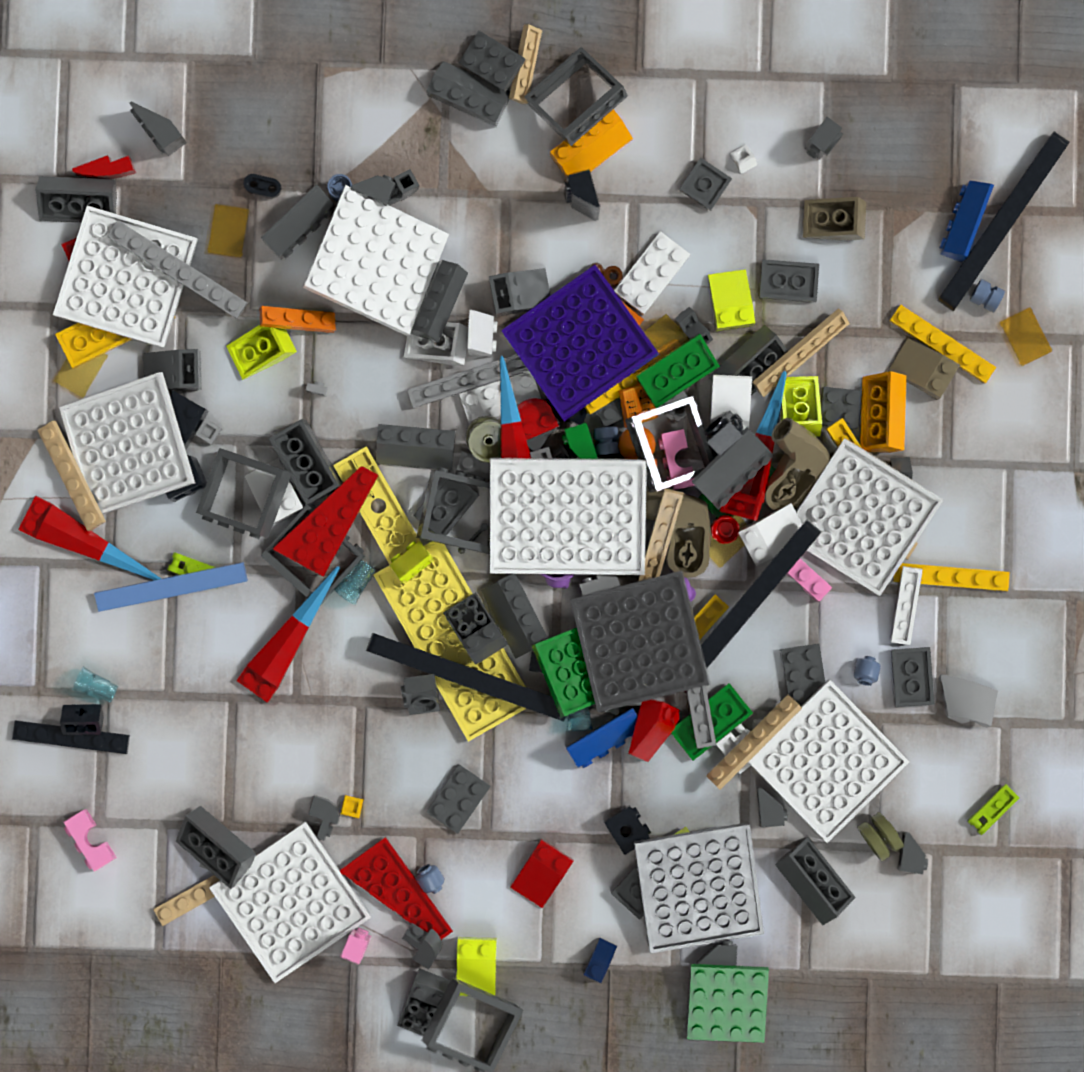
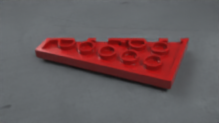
M361 466L278 543L273 550L324 577L379 475Z
M387 837L339 870L343 875L402 916L406 921L415 924L427 933L432 928L442 940L453 932L450 925L427 893L422 890L416 878Z

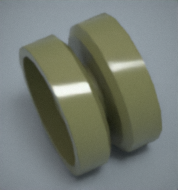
M482 416L473 420L468 426L465 435L466 443L473 456L487 463H490L491 458H501V421L491 416Z
M878 812L871 817V821L876 828L875 830L868 822H863L857 828L875 855L883 862L890 857L886 844L895 852L903 848L904 844L892 824L887 821L881 812Z

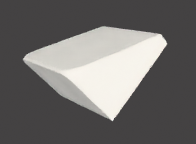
M747 145L730 153L741 174L757 165L756 158Z

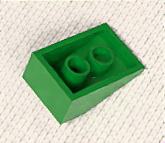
M587 423L564 429V434L562 435L564 447H568L569 451L577 459H598Z

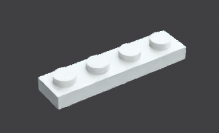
M902 566L891 643L911 644L922 569Z

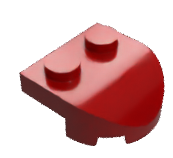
M530 398L518 405L517 408L527 441L559 427L553 411L546 401L539 398Z

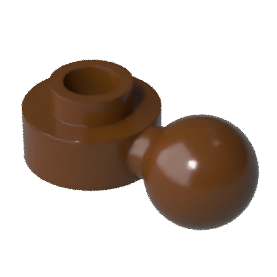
M592 263L589 266L591 268L593 265H596L610 286L620 284L623 279L622 271L617 266H609L606 269H603L600 263ZM616 274L617 278L612 280L610 279V275Z

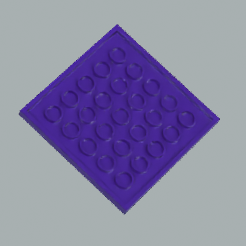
M593 265L501 330L564 421L659 355L656 348L596 265Z

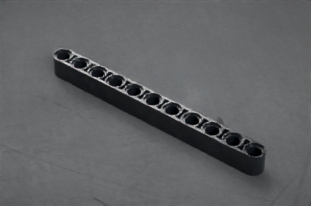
M1055 131L1051 134L937 300L951 311L956 309L1070 141Z
M806 520L701 644L706 668L711 665L822 533L810 521Z
M372 633L366 648L367 652L429 674H435L437 677L561 721L565 720V717H560L552 696Z

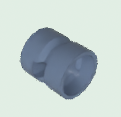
M336 174L328 181V191L335 202H338L345 185L352 187L351 180L346 175Z
M980 279L971 295L970 301L977 305L983 304L985 309L994 313L1005 294V290L997 286L992 288L991 283Z
M618 427L593 429L594 440L597 441L595 445L597 456L620 454L618 442H616L619 438Z

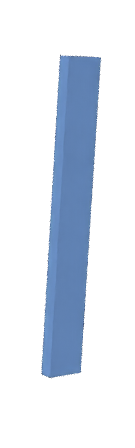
M244 562L103 590L95 592L94 595L98 612L247 582L248 578Z

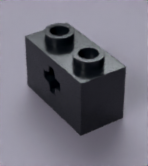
M63 705L60 719L62 734H101L104 719L102 705Z

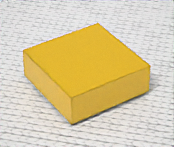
M345 795L340 814L360 818L364 799Z

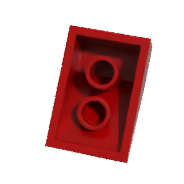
M652 699L643 701L640 706L628 754L649 762L675 729L676 723L679 720L680 710L662 701Z
M541 838L510 888L543 908L569 870L574 859Z

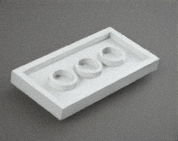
M660 231L614 291L619 297L644 315L691 254Z
M529 371L509 377L517 407L527 399H541L536 381ZM500 381L459 394L469 425L473 420L482 416L495 417L501 421Z

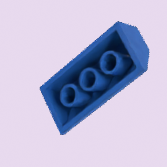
M969 180L966 185H962L959 193L962 196L959 203L956 202L952 211L955 216L953 221L949 220L946 231H948L947 237H943L939 246L942 249L940 255L959 262L968 257L992 193L993 184Z
M630 708L567 746L566 749L577 767L582 766L584 769L593 763V758L598 756L600 759L609 754L608 749L613 746L617 749L626 743L625 739L630 736L633 737L638 716L634 709Z

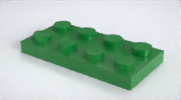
M697 334L636 374L635 377L654 408H658L720 366L701 334Z
M730 683L708 699L716 743L753 714ZM691 713L676 724L675 729L671 733L692 761L712 747H696Z

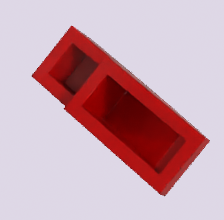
M107 155L72 168L77 176L92 179H115L136 174L133 162L129 156L112 161Z

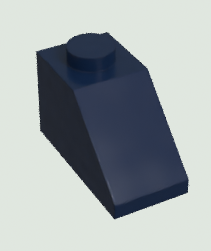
M599 938L583 975L602 983L617 945Z

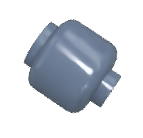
M864 656L863 659L857 660L854 678L859 684L871 686L872 683L878 681L881 666L875 661L874 657Z
M427 864L417 871L416 881L425 893L432 892L435 894L442 889L445 878L437 866Z

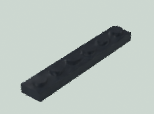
M15 720L12 740L128 754L130 735L104 731L96 735H63L61 726Z

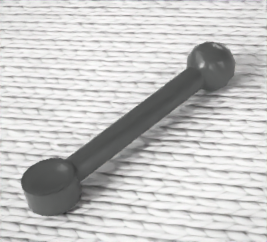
M486 523L481 524V528L469 541L473 542L483 531L488 529V525ZM458 548L460 554L465 553L466 550L464 548Z

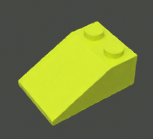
M746 269L709 274L708 280L716 331L754 326L755 316Z
M260 325L226 346L242 380L285 360L297 352L286 329L260 327Z
M818 376L787 377L781 403V420L790 418L804 426L816 437H821L822 415Z
M420 541L418 543L412 542L406 547L407 551L403 555L398 553L391 559L392 563L389 566L404 584L434 561Z
M458 937V980L495 995L497 938ZM462 992L459 994V996H469Z

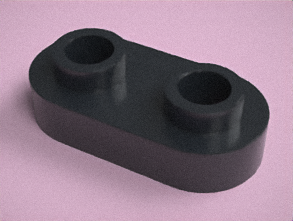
M258 174L247 175L243 182L247 192L267 198H276L282 191L278 180ZM253 181L257 182V186L254 188L250 186ZM271 186L276 187L274 192L269 191Z

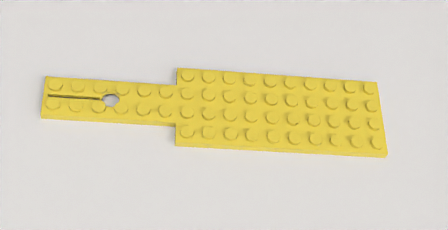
M367 446L333 465L343 483L361 466L379 475L360 513L389 564L392 563L391 559L398 553L403 555L407 551L406 547L412 542L418 543L420 541L419 538H416L415 530ZM380 498L385 501L386 509L384 512L375 513L372 511L371 504L373 500ZM431 541L424 545L434 561L405 584L399 580L390 566L373 574L415 648L526 687L504 648L475 665L443 612L473 594L445 544ZM435 676L437 688L468 742L526 709Z

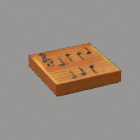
M640 383L619 391L625 428H627L625 419L656 409ZM658 415L643 419L641 423L658 418Z

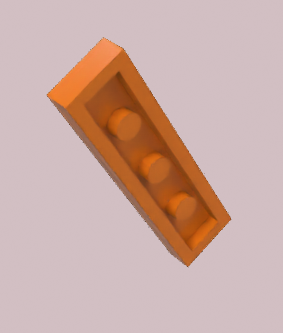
M261 306L259 308L260 327L334 333L336 331L334 312Z

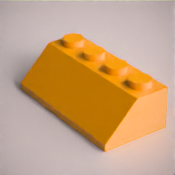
M613 109L572 146L564 140L552 149L550 157L566 177L567 175L588 169L592 172L632 141L633 138L622 119Z
M889 371L862 377L860 446L865 451L879 453L904 451L906 375Z

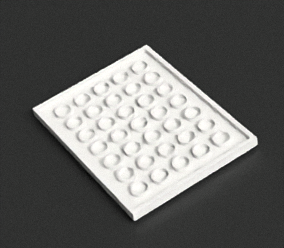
M490 459V573L645 575L646 460Z

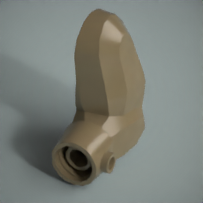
M785 418L774 427L771 435L772 440L785 453L780 459L777 469L768 479L766 487V502L775 511L790 503L796 509L811 491L830 460L827 449L812 432L794 420Z
M664 491L646 492V519L655 521ZM683 494L684 496L670 540L667 561L671 570L674 572L683 571L684 577L690 578L704 573L709 565L711 525L707 503L695 496Z

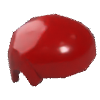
M721 515L711 524L712 538L720 544L732 543L739 535V523L732 516Z

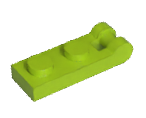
M173 552V560L171 565H168L167 570L182 575L216 567ZM180 561L186 562L183 569L178 568Z
M1004 784L967 822L971 826L973 825L980 835H983L1019 797L1007 784ZM982 816L987 820L984 824L979 821Z

